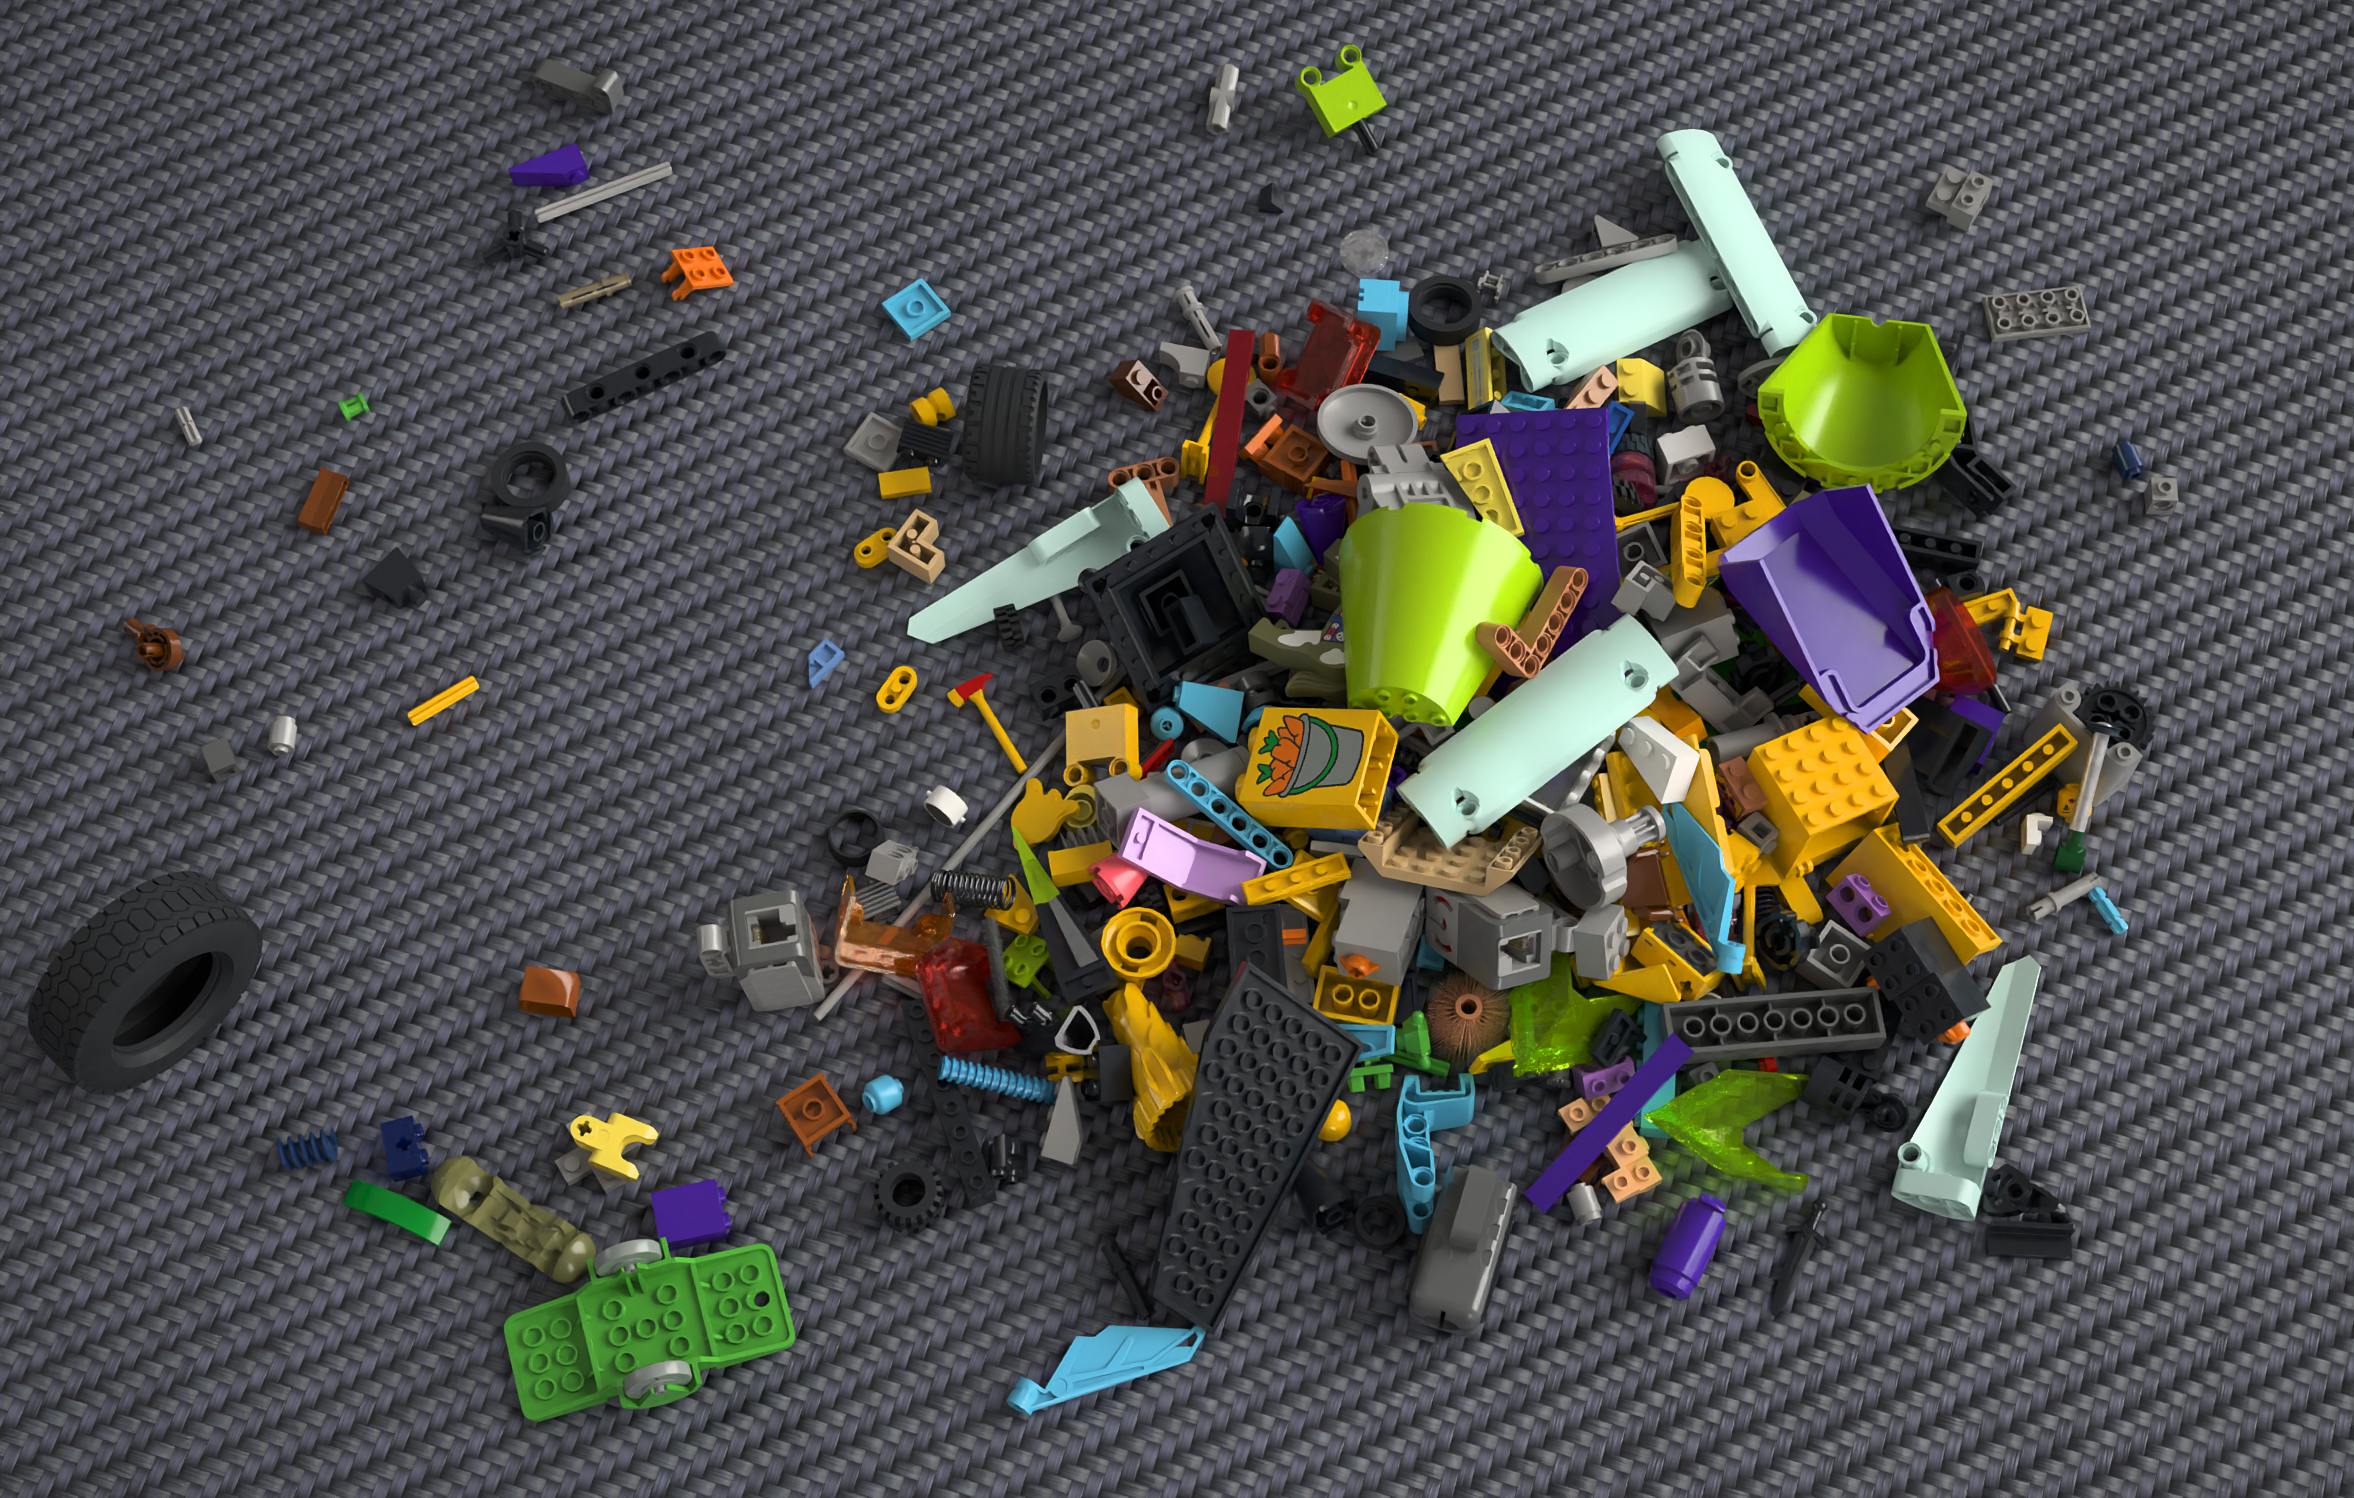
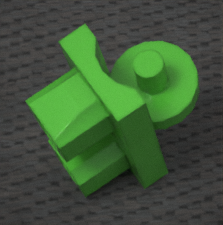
M1380 1057L1357 1062L1356 1064H1363L1364 1067L1353 1068L1347 1079L1350 1093L1365 1091L1363 1076L1373 1075L1375 1090L1390 1088V1073H1393V1065L1370 1066V1063L1380 1062Z

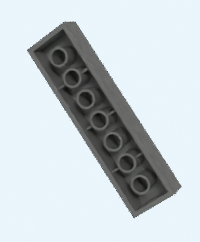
M1877 986L1663 1003L1658 1012L1662 1044L1674 1033L1694 1051L1684 1064L1880 1048L1886 1039Z

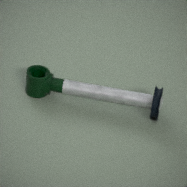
M2085 720L2087 727L2084 729L2094 731L2066 840H2061L2055 851L2052 866L2055 869L2080 874L2086 849H2084L2085 846L2081 845L2109 737H2120L2119 732L2123 730L2105 722L2096 723Z

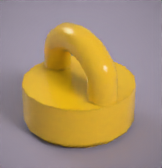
M1287 827L1283 832V837L1286 841H1290L1293 852H1297L1300 849L1304 850L1307 847L1309 834L1306 833L1305 828Z

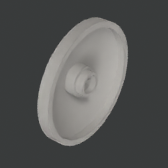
M1374 384L1345 386L1331 393L1322 402L1318 411L1317 432L1321 442L1331 453L1350 463L1368 465L1367 452L1370 446L1414 444L1417 436L1418 419L1412 405L1399 393L1383 386Z

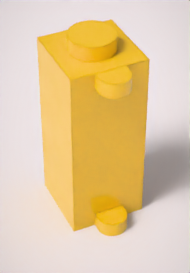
M1105 840V842L1054 852L1053 850L1048 851L1054 885L1057 888L1093 881L1096 877L1093 872L1089 875L1087 868L1118 852V850L1112 851L1111 841Z

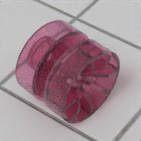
M1632 451L1621 452L1610 457L1611 479L1612 476H1616L1619 481L1625 478L1628 483L1632 482L1637 489L1642 511L1653 509L1657 505L1658 498L1655 466L1652 460L1642 453Z

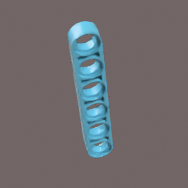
M1173 760L1169 763L1164 772L1165 780L1251 853L1266 860V866L1275 872L1287 869L1291 865L1293 855L1289 848L1202 775L1182 760ZM1171 768H1181L1184 772V778L1175 779L1171 775ZM1193 784L1201 785L1205 791L1204 795L1200 797L1195 796L1191 791V786ZM1220 801L1223 803L1225 812L1221 814L1214 812L1211 807L1212 802ZM1235 818L1243 820L1245 822V830H1236L1232 825V820ZM1254 836H1262L1266 841V846L1264 848L1256 847L1253 844ZM1274 853L1284 854L1286 864H1276L1273 859Z

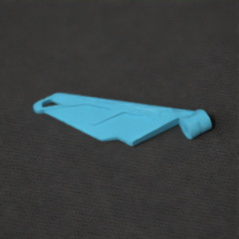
M1680 802L1672 803L1673 816L1669 812L1670 803H1663L1661 816L1665 823L1666 836L1717 961V969L1726 973L1740 974L1742 972L1746 946L1727 940L1736 881L1725 869L1723 852Z
M1109 1325L1095 1337L1076 1336L1045 1389L1025 1377H1020L1014 1387L1015 1389L1012 1390L1006 1402L1017 1411L1031 1416L1033 1411L1188 1362L1206 1331L1197 1326L1192 1329ZM1196 1334L1197 1340L1193 1346L1177 1347L1191 1335Z

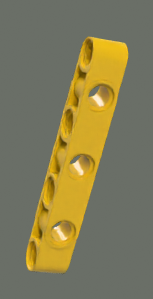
M1682 495L1671 517L1670 528L1673 597L1680 605L1693 608L1706 585L1705 518L1703 516L1702 502L1694 496Z

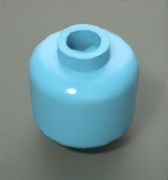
M1163 706L1152 714L1150 727L1156 738L1165 741L1171 737L1175 740L1183 731L1184 721L1182 715L1174 707Z
M881 1075L865 1085L862 1100L870 1112L883 1115L902 1103L904 1088L898 1079H893L889 1075Z

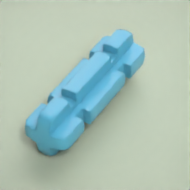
M2100 887L2093 888L2088 893V897L2092 902L2096 903L2095 907L2104 920L2111 924V930L2116 935L2125 932L2128 929V925L2124 919L2119 918L2121 915L2109 898H2105V892Z

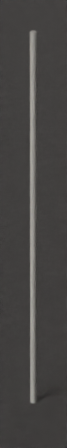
M1123 663L1115 671L1112 679L1095 693L1094 696L1099 704L1127 674ZM1066 727L941 869L953 871L1025 790L1027 781L1035 778L1066 743ZM942 873L941 878H940V881H939V886H940V885L942 884V882H943V878H944L943 873ZM931 880L815 1010L812 1016L820 1022L928 900L931 896Z

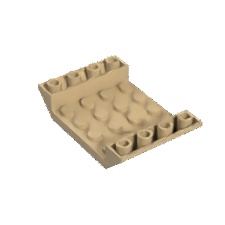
M1400 802L1394 803L1377 821L1375 831L1369 830L1358 841V848L1382 877L1485 897L1511 879L1544 839L1536 828L1524 827L1520 828L1508 843L1485 841L1482 837H1464L1450 849L1446 850L1439 843L1430 827L1418 828L1419 815L1407 803Z

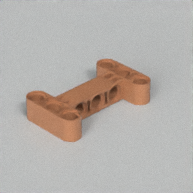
M1163 457L1118 468L1109 474L1110 496L1114 494L1116 488L1120 487L1115 485L1117 483L1125 484L1136 476L1138 478H1149L1141 481L1170 527L1173 526L1163 490L1171 489L1179 483V463L1176 459ZM1166 471L1173 472L1172 474H1164Z

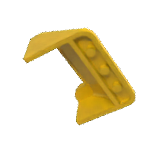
M1676 910V917L1679 919L1685 918L1682 922L1691 929L1683 910ZM1638 917L1641 933L1644 929L1657 922ZM1639 937L1628 939L1630 942L1629 952L1627 956L1622 958L1618 970L1613 972L1608 981L1591 978L1594 985L1661 1005L1663 1003L1679 1002L1681 999L1680 989L1674 985L1665 964L1646 967L1639 963L1637 958L1630 953Z

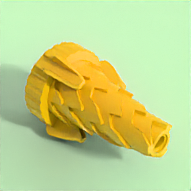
M1128 982L1122 989L1114 992L1106 1001H1103L1102 1007L1113 1025L1114 1035L1118 1044H1130L1132 1087L1137 1094L1133 1097V1119L1136 1134L1139 1139L1145 1140L1147 1145L1155 1151H1178L1199 1056L1197 1052L1192 1054L1182 1035L1177 1037L1170 1023L1163 1021L1153 1002H1147L1137 985Z

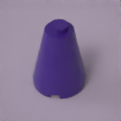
M1340 495L1317 496V500L1311 503L1308 498L1295 505L1296 513L1318 564L1324 565L1323 553L1338 538L1341 540L1344 538L1346 499H1343Z

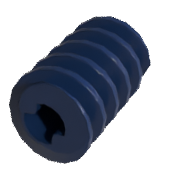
M331 1127L329 1136H327L324 1129H320L319 1138H316L313 1131H310L308 1140H305L302 1133L298 1135V1142H294L293 1138L288 1136L286 1145L283 1144L280 1138H277V1152L280 1163L287 1171H292L295 1165L298 1169L304 1168L305 1162L310 1167L315 1165L316 1160L319 1164H325L327 1158L330 1162H335L338 1157V1142L335 1131Z

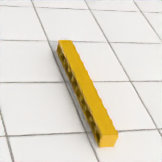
M1609 773L1597 774L1591 782L1595 794L1594 803L1597 806V813L1609 824L1618 819ZM1622 900L1612 902L1615 905L1624 906ZM1624 908L1625 917L1628 919L1626 938L1627 940L1635 939L1641 935L1638 916H1635L1631 910Z

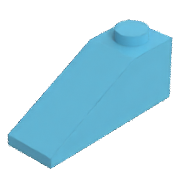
M1287 516L1273 535L1274 572L1278 574L1281 568L1299 569L1306 575V578H1310L1315 569L1313 553L1293 520Z

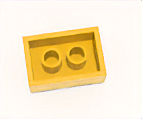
M1321 965L1313 1008L1336 1024L1394 1026L1401 986L1381 983L1380 980L1375 979L1370 981L1340 975L1337 967Z

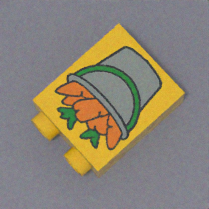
M1264 707L1259 727H1254L1249 734L1248 749L1251 757L1246 774H1241L1236 781L1235 795L1237 802L1261 826L1375 831L1399 735L1380 710Z

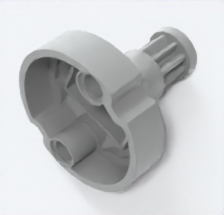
M1573 803L1548 815L1543 820L1540 834L1544 839L1542 853L1547 868L1562 893L1577 907L1586 911H1596L1624 895L1627 888L1626 857L1635 853L1639 847L1649 842L1654 843L1663 839L1666 835V827L1660 813L1650 805L1639 808L1636 814L1626 819H1617L1608 824L1592 808L1581 803Z

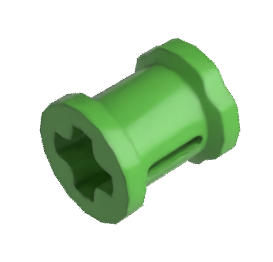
M358 392L357 396L344 402L338 401V405L347 422L351 421V417L364 411L366 413L370 412L361 392Z

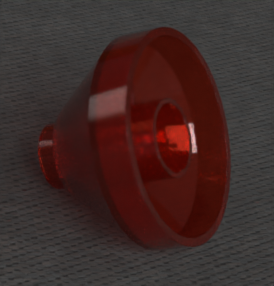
M1939 586L1924 594L1923 597L1936 622V631H1933L1934 649L1938 651L1937 666L1940 679L1939 682L1929 689L1977 696L1994 687L1997 682V675L1991 653L1980 629L1961 600L1945 586Z

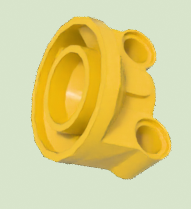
M1134 907L1122 910L1110 919L1103 930L1101 948L1118 981L1119 986L1115 988L1122 989L1126 983L1132 982L1142 992L1147 978L1155 977L1167 969L1175 955L1176 937L1173 926L1164 915L1153 909ZM1141 946L1148 949L1151 955L1144 959H1133L1128 956V953L1134 947Z

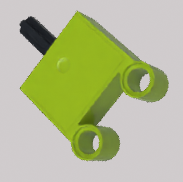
M1346 45L1335 57L1336 67L1345 73L1320 86V71L1315 67L1309 66L1297 75L1295 86L1299 92L1304 94L1329 139L1352 126L1366 152L1371 155L1380 149V145L1365 119L1382 110L1387 104L1361 60L1362 54L1360 49L1355 45ZM1344 54L1352 57V63L1344 59ZM1304 75L1312 79V85L1304 81Z

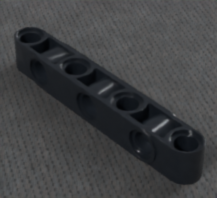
M708 331L565 394L561 398L560 403L571 424H580L722 361L726 356V351L714 331Z

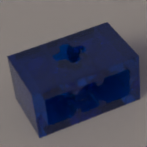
M412 1115L381 1123L380 1127L389 1173L393 1180L399 1182L426 1175V1165L430 1164L427 1149H422L421 1140L425 1139L422 1124H417Z

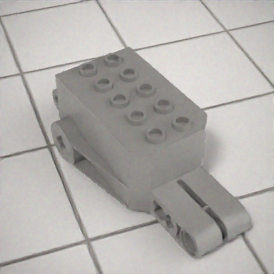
M1421 444L1372 445L1369 447L1367 462L1370 472L1369 474L1361 475L1357 485L1359 503L1357 519L1368 512L1384 506H1389L1390 510L1402 509L1404 503H1429L1467 511V517L1476 520L1473 504L1449 470L1445 469L1443 463L1429 461Z

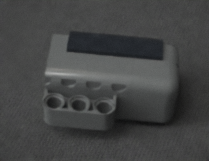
M1471 1164L1470 1169L1456 1166L1448 1167L1441 1192H1436L1433 1201V1215L1427 1221L1407 1289L1408 1312L1413 1321L1435 1329L1439 1328L1442 1331L1458 1336L1474 1334L1479 1324L1485 1322L1515 1219V1215L1511 1214L1518 1189L1515 1184L1497 1178V1171Z

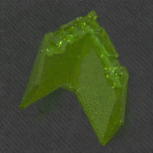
M1552 950L1550 976L1545 979L1515 986L1508 995V1004L1511 1005L1512 1010L1510 1032L1512 1054L1515 1055L1514 1077L1523 1076L1525 1072L1535 1071V1073L1572 1068L1576 1064H1594L1596 1061L1587 1051L1614 1007L1622 1009L1631 1017L1644 999L1627 994L1585 999L1572 988L1569 952Z
M1727 1069L1708 1082H1703L1667 1102L1663 1107L1644 1115L1647 1120L1726 1176L1798 1193H1803L1810 1180V1175L1783 1173L1743 1144V1127L1801 1096L1810 1080V1075Z

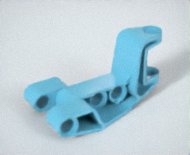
M1471 1073L1458 1074L1459 1091L1449 1090V1092H1444L1443 1090H1437V1092H1432L1429 1090L1424 1093L1420 1092L1418 1075H1404V1083L1395 1122L1397 1192L1406 1214L1409 1229L1416 1234L1424 1233L1427 1221L1433 1215L1435 1166L1433 1150L1430 1148L1429 1132L1465 1126L1471 1122L1475 1101V1086L1473 1074Z

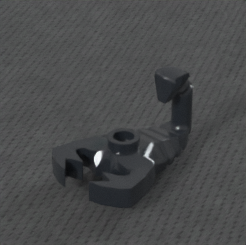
M2009 1164L2002 1165L1991 1177L1994 1182L2000 1179L2003 1186L2012 1179L2006 1185L2004 1194H2002V1203L1998 1206L1997 1196L1994 1194L1989 1200L1984 1192L1983 1206L1988 1216L2013 1217L2022 1213H2048L2052 1223L2068 1224L2072 1221V1216L2066 1207L2054 1195L2043 1187L2030 1183L2021 1171Z

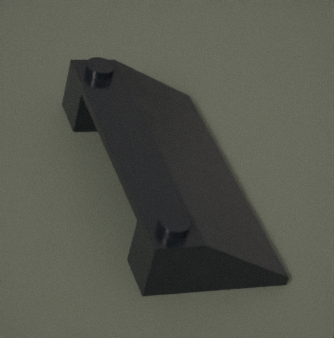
M1920 695L1905 706L1919 719L1905 735L1917 782L1949 798L1981 757L1994 733L1965 716H1961Z

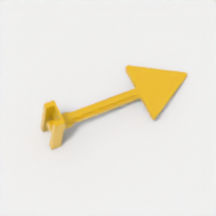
M1764 852L1758 857L1762 860L1759 868L1754 873L1749 871L1743 879L1745 880L1743 885V945L1746 948L1742 972L1740 974L1730 973L1739 991H1745V983H1757L1760 990H1766V979L1757 962V958L1754 957L1755 891L1758 886H1781L1782 881Z

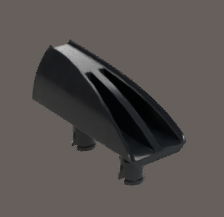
M1037 1001V1003H1032L1027 1013L1015 1004L1011 1005L1004 1015L1005 1019L1019 1028L1011 1040L1012 1049L1018 1052L1039 1056L1092 1054L1091 1050L1097 1040H1101L1094 1020L1081 1005L1049 1011Z

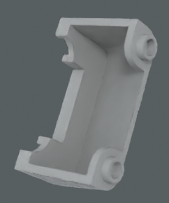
M2069 682L2056 691L2026 729L2023 736V742L2029 749L2061 723L2078 742L2077 749L2051 770L2064 785L2081 783L2093 733L2090 730L2084 729L2086 726L2072 713L2079 707L2081 697L2079 692ZM2120 742L2110 749L2106 748L2092 807L2103 803L2129 782L2143 757L2131 744Z

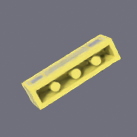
M1487 327L1465 339L1469 410L1493 399L1500 402L1507 395L1505 355L1493 345L1491 339V332L1493 330Z

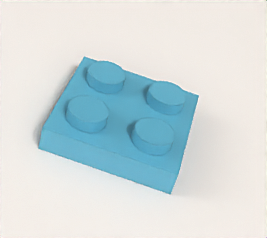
M922 278L882 303L883 310L911 342L951 316L947 306Z

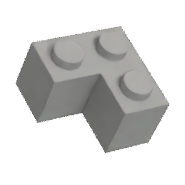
M1640 560L1626 577L1611 603L1620 612L1628 613L1632 617L1642 608L1650 617L1664 622L1677 602L1673 597L1672 579Z

